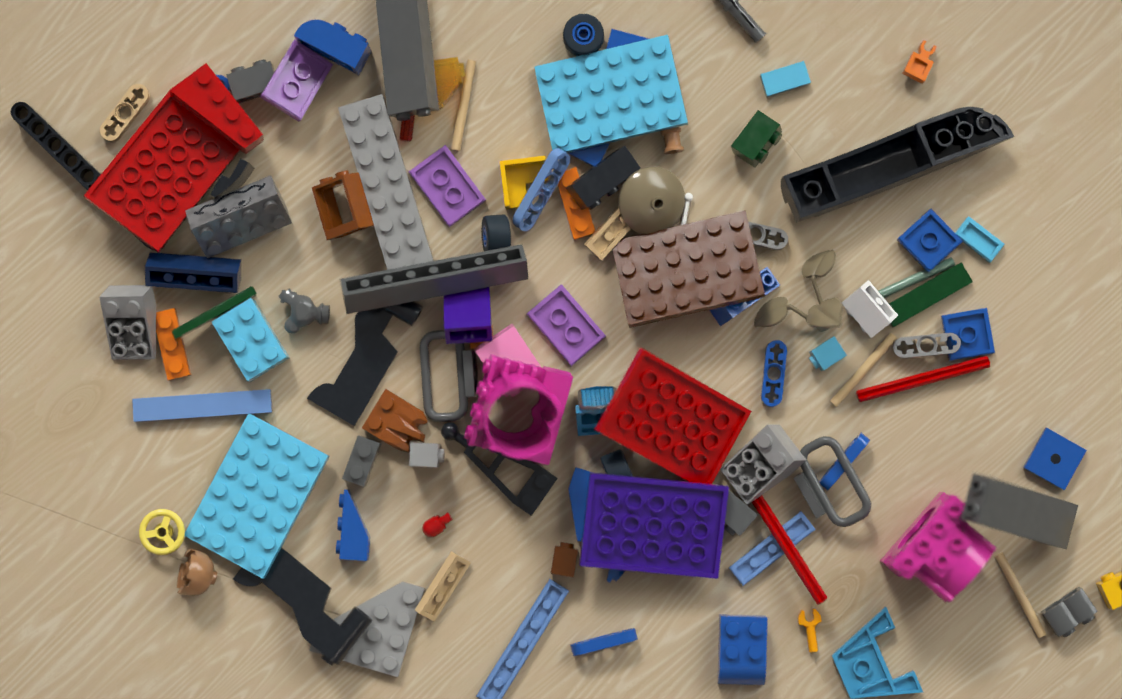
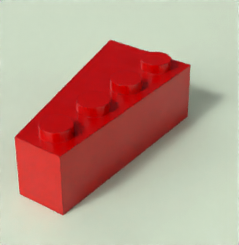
M207 63L169 90L174 100L181 103L192 114L198 116L205 124L220 133L222 137L245 155L264 141L261 131Z

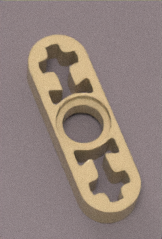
M132 85L100 127V134L105 140L109 142L118 141L148 103L150 92L144 85ZM143 89L144 91L142 92V94L144 95V98H138L134 102V104L138 106L135 109L130 103H127V100L129 99L133 102L136 98L134 92L136 90L140 92ZM129 107L131 109V116L128 119L120 118L119 111L121 108ZM115 117L124 125L121 127L118 124L114 129L117 132L116 135H109L107 137L108 131L106 129L108 126L110 128L114 127L116 122L113 119Z

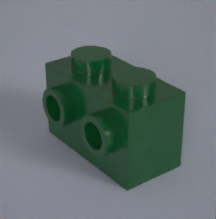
M757 110L731 145L733 154L756 168L759 163L762 164L766 160L771 146L777 145L782 138L781 125Z

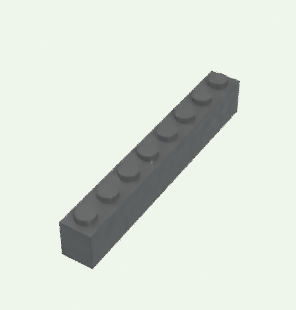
M520 244L342 278L340 282L346 313L351 314L527 280L528 265L523 245Z

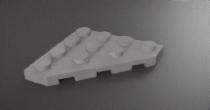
M403 581L358 605L357 607L370 616L373 621L342 661L398 677L418 613L415 609L422 599L425 588ZM351 610L333 620L341 625ZM311 645L309 651L322 654L319 650H317L314 646Z

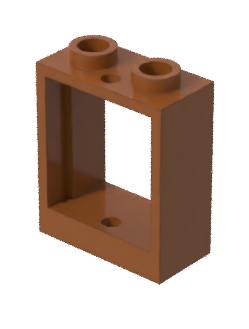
M348 170L341 171L335 174L336 178L327 177L319 180V185L312 187L327 240L343 238L374 226L359 172L349 174ZM344 185L353 221L345 224L342 223L333 192L334 188Z

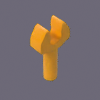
M813 608V619L806 621L805 612L801 610L797 618L798 624L806 628L809 652H817L815 627L822 621L821 615Z

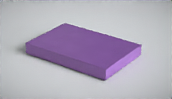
M294 39L260 98L299 122L333 64Z
M446 145L409 171L410 175L449 227L486 201Z
M562 284L527 313L530 319L571 366L606 337Z

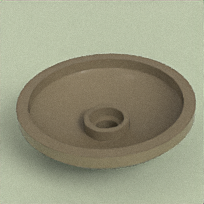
M652 166L637 170L627 178L619 194V211L624 222L632 230L640 234L654 233L658 230L673 227L680 219L685 206V193L681 182L673 173L660 167ZM659 199L660 205L655 207L654 203Z

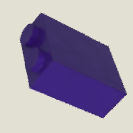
M489 287L443 296L446 344L492 341Z

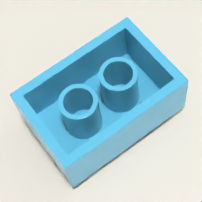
M252 298L212 321L216 331L249 382L290 358L256 301Z

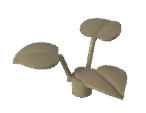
M833 250L820 252L809 258L802 267L803 276L805 278L811 277L819 305L812 306L807 315L793 305H787L788 300L786 297L773 298L766 302L758 311L754 321L755 327H771L779 324L787 316L788 310H792L805 318L808 325L816 327L820 332L833 327H841L842 302L837 298L823 301L816 283L817 277L826 276L833 268L836 258L835 252Z

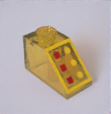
M458 57L434 60L439 109L444 108L462 84L461 77L465 76L464 63H459Z

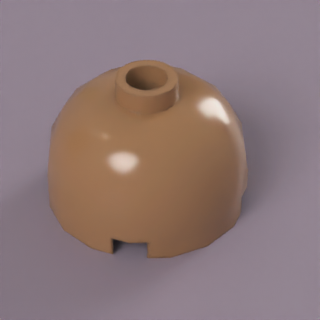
M188 549L184 555L188 559L185 564L181 563L179 568L177 588L180 589L177 593L196 596L207 591L210 584H215L217 571H214V564L206 553L195 549Z

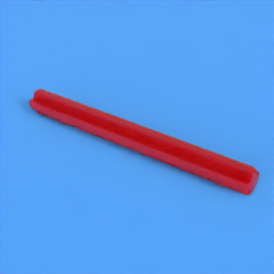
M983 356L857 390V399L859 402H864L987 369L990 367V360L988 356Z
M761 495L752 502L816 604H822L827 600V595Z

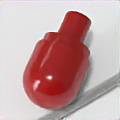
M449 512L441 517L439 515L433 516L424 522L422 531L427 537H436L446 529V524L451 522L453 518Z

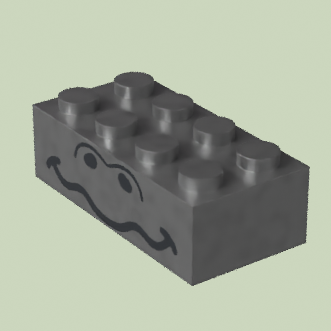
M271 175L185 211L191 231L207 258L292 224L286 204Z

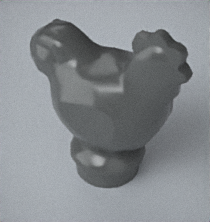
M291 289L281 291L279 295L280 302L291 306V316L286 320L284 326L288 333H296L301 327L310 325L314 320H317L320 325L322 323H329L330 305L321 303L316 307L308 296L298 295L297 292H292Z

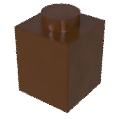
M560 542V546L555 545L551 574L574 577L578 549L574 548V544Z

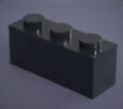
M622 146L569 184L566 189L581 210L588 207L592 210L601 203V197L605 194L608 197L619 190L617 185L623 181L625 182L631 174L641 167L627 147Z

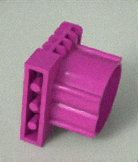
M490 354L489 359H485L482 372L485 373L483 382L479 381L476 390V395H479L477 404L473 403L470 417L473 418L471 426L467 425L464 438L467 439L469 446H477L486 450L490 449L512 458L549 465L573 381L572 374L555 368L539 367L534 364H527L522 361H514ZM521 387L536 389L539 394V400L531 409L533 422L530 427L520 432H506L497 428L488 417L490 409L502 394Z
M939 492L883 556L880 562L898 577L909 579L914 575L944 602H951L975 578L997 548L969 523L961 520L965 505L963 501L955 495Z

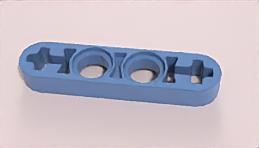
M557 148L548 155L513 216V224L520 230L528 231L534 226L569 166L570 155ZM550 176L548 183L544 184L545 179ZM539 195L537 202L532 204L534 198Z

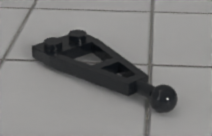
M445 423L441 428V435L444 439L448 441L455 440L466 448L464 453L513 504L531 516L558 479L536 463L525 459L512 458L495 451L491 452L498 454V456L488 468L473 453L476 446L468 445L467 439L459 432V428L455 423ZM504 458L534 470L517 497L494 475V472Z

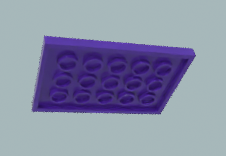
M590 473L579 565L718 579L729 487Z

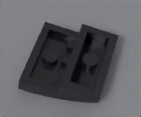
M240 158L230 179L221 174L210 195L217 198L239 189L249 178L254 167L249 162Z

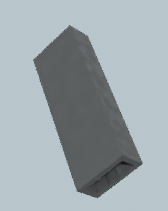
M376 0L388 116L397 118V121L410 120V116L413 115L418 117L429 116L431 112L439 110L428 2L427 0Z
M973 473L961 520L1067 550L1078 505Z

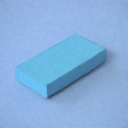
M804 61L760 74L766 97L811 83Z
M969 216L955 232L963 243L989 263L992 262L1005 245Z

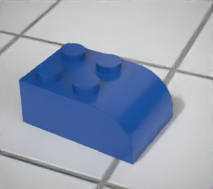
M310 20L303 23L294 34L295 39L310 50L357 75L362 71L372 52L369 43L366 42V38L357 33L354 36L350 35L346 31L347 28L336 22L332 25L323 20Z
M719 614L718 684L765 685L768 617L764 615Z

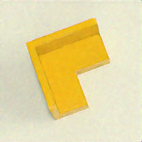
M545 156L500 161L505 209L519 207L527 193L526 184L533 183L546 160Z

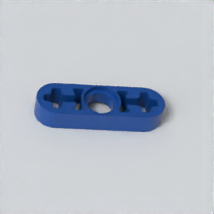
M779 340L770 342L765 351L761 400L769 407L777 406L783 396L787 347ZM775 344H778L779 349L783 350L777 357V361L782 360V365L778 363L768 364L769 359L774 360V353L770 352V348H774ZM777 367L780 370L779 379L771 380L768 377L767 372L769 368ZM766 382L770 384L780 383L779 388L774 387V394L778 395V399H774L773 403H769V399L765 398V394L770 393L771 386L766 387Z
M862 432L844 451L850 463L856 459L870 441ZM838 459L819 481L821 486L827 491L845 472Z
M630 628L570 644L573 656H578L638 640L635 628Z

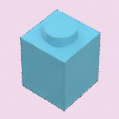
M835 336L809 352L811 354V357H809L811 364L815 369L820 368L821 371L847 356Z

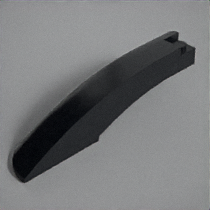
M979 107L958 108L916 123L913 126L850 152L784 175L781 178L782 196L785 204H789L797 223L920 178L1013 138L1014 135L1009 126L996 114L992 115Z

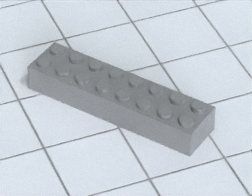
M380 94L338 107L357 172H359L387 270L434 261L383 95Z

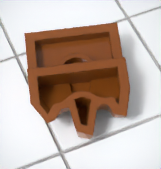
M385 389L362 428L397 450L410 453L409 442L411 440L424 443L425 434L418 427L419 425H425L428 421L422 410Z

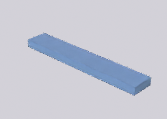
M271 389L132 399L134 422L272 412Z
M552 579L548 580L476 697L479 699L503 698L568 594V589Z

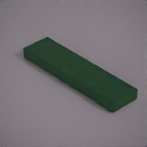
M963 263L955 265L890 302L889 305L898 314L890 323L892 328L972 283L973 281Z
M250 286L172 330L174 339H180L246 300L257 295L255 289Z

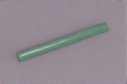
M950 257L940 262L929 273L924 269L878 292L885 298L955 266V262Z

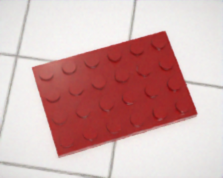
M169 91L85 193L84 198L159 253L187 218L185 211L197 206L240 150L222 137L216 130L205 124L198 116L192 114L185 106L174 100Z
M639 348L595 430L688 482L712 484L752 411L645 349Z

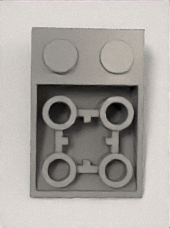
M145 285L109 286L99 298L111 359H155L156 302L153 287Z
M766 425L720 470L746 505H748L790 476L806 459L780 425Z

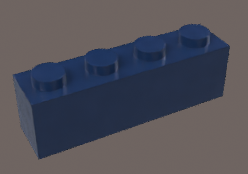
M150 252L145 264V286L238 293L241 282V259L207 258L204 256Z

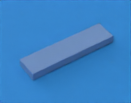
M802 511L782 525L794 546L816 530ZM771 534L728 568L744 586L784 555V552Z

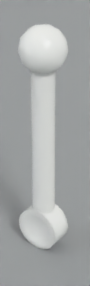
M691 193L685 194V206L681 225L686 224L689 205L693 200Z

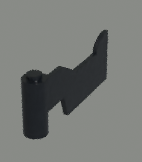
M413 301L357 312L355 315V348L334 384L325 383L316 387L307 399L355 426L398 353L382 333L392 316L413 326L422 312L423 306Z
M282 547L265 579L244 568H241L233 578L237 583L249 587H255L263 583L289 604L294 610L303 638L323 654L321 658L331 666L334 663L337 665L341 663L373 621L370 616L354 606L341 625L324 612V608L331 587Z

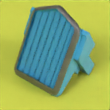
M595 386L578 391L579 405H575L578 436L602 434L596 431L595 428L617 390L615 387Z

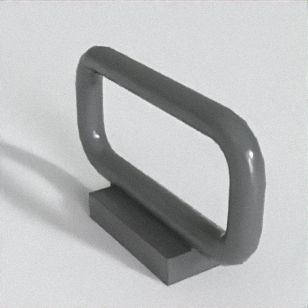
M445 330L431 331L423 336L419 347L424 411L428 418L434 422L460 420L468 411V397L479 396L476 395L478 386L476 352L474 350L465 351L464 343L455 344L459 408L455 412L437 413L433 410L428 347L432 340L445 339Z
M823 436L802 447L800 452L806 461L800 466L803 472L797 474L794 479L814 516L818 518L826 513L832 523L839 527L851 526L867 517L871 511L872 503L870 497L839 442L832 437ZM824 445H828L833 449L862 502L861 510L846 518H841L837 515L807 460L809 453Z

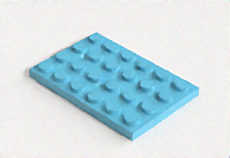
M668 35L534 67L552 151L559 148L569 153L688 125Z
M249 413L186 529L185 536L265 579L330 456Z

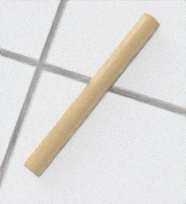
M467 60L451 147V150L460 151L476 66V61Z
M890 333L830 400L835 407L845 399L897 340L895 335Z
M1004 553L997 554L995 558L1037 637L1045 636L1046 632Z

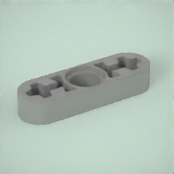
M748 222L750 229L758 228L761 231V238L753 241V245L773 250H780L786 246L788 235L784 230ZM765 230L770 231L768 236L772 237L779 233L783 242L776 246L774 245V240L767 239V244L763 243L766 236Z
M954 333L901 337L895 341L893 350L901 358L952 354L959 350L961 341ZM949 336L953 340H957V345H954L952 350H949L948 346H940L942 351L937 352L938 344L935 339L936 337H941L940 342L947 341ZM917 339L916 347L919 352L918 354H914V349H908L907 354H902V351L897 349V346L901 345V341H905L907 345H913L912 340ZM931 339L934 343L933 350L930 352L922 351L920 348L921 341Z

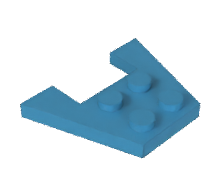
M887 607L878 612L831 655L850 699L923 692L913 670L892 679L874 638L895 629Z

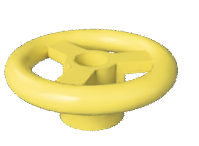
M167 509L154 510L148 513L140 524V541L153 554H171L181 546L184 540V524L181 518L173 511ZM164 516L162 523H159L154 530L146 531L148 523L153 518ZM171 519L178 528V536L175 542L171 538L174 533L173 527L169 524ZM160 528H165V536L159 534ZM156 537L160 541H165L169 547H154L147 538Z

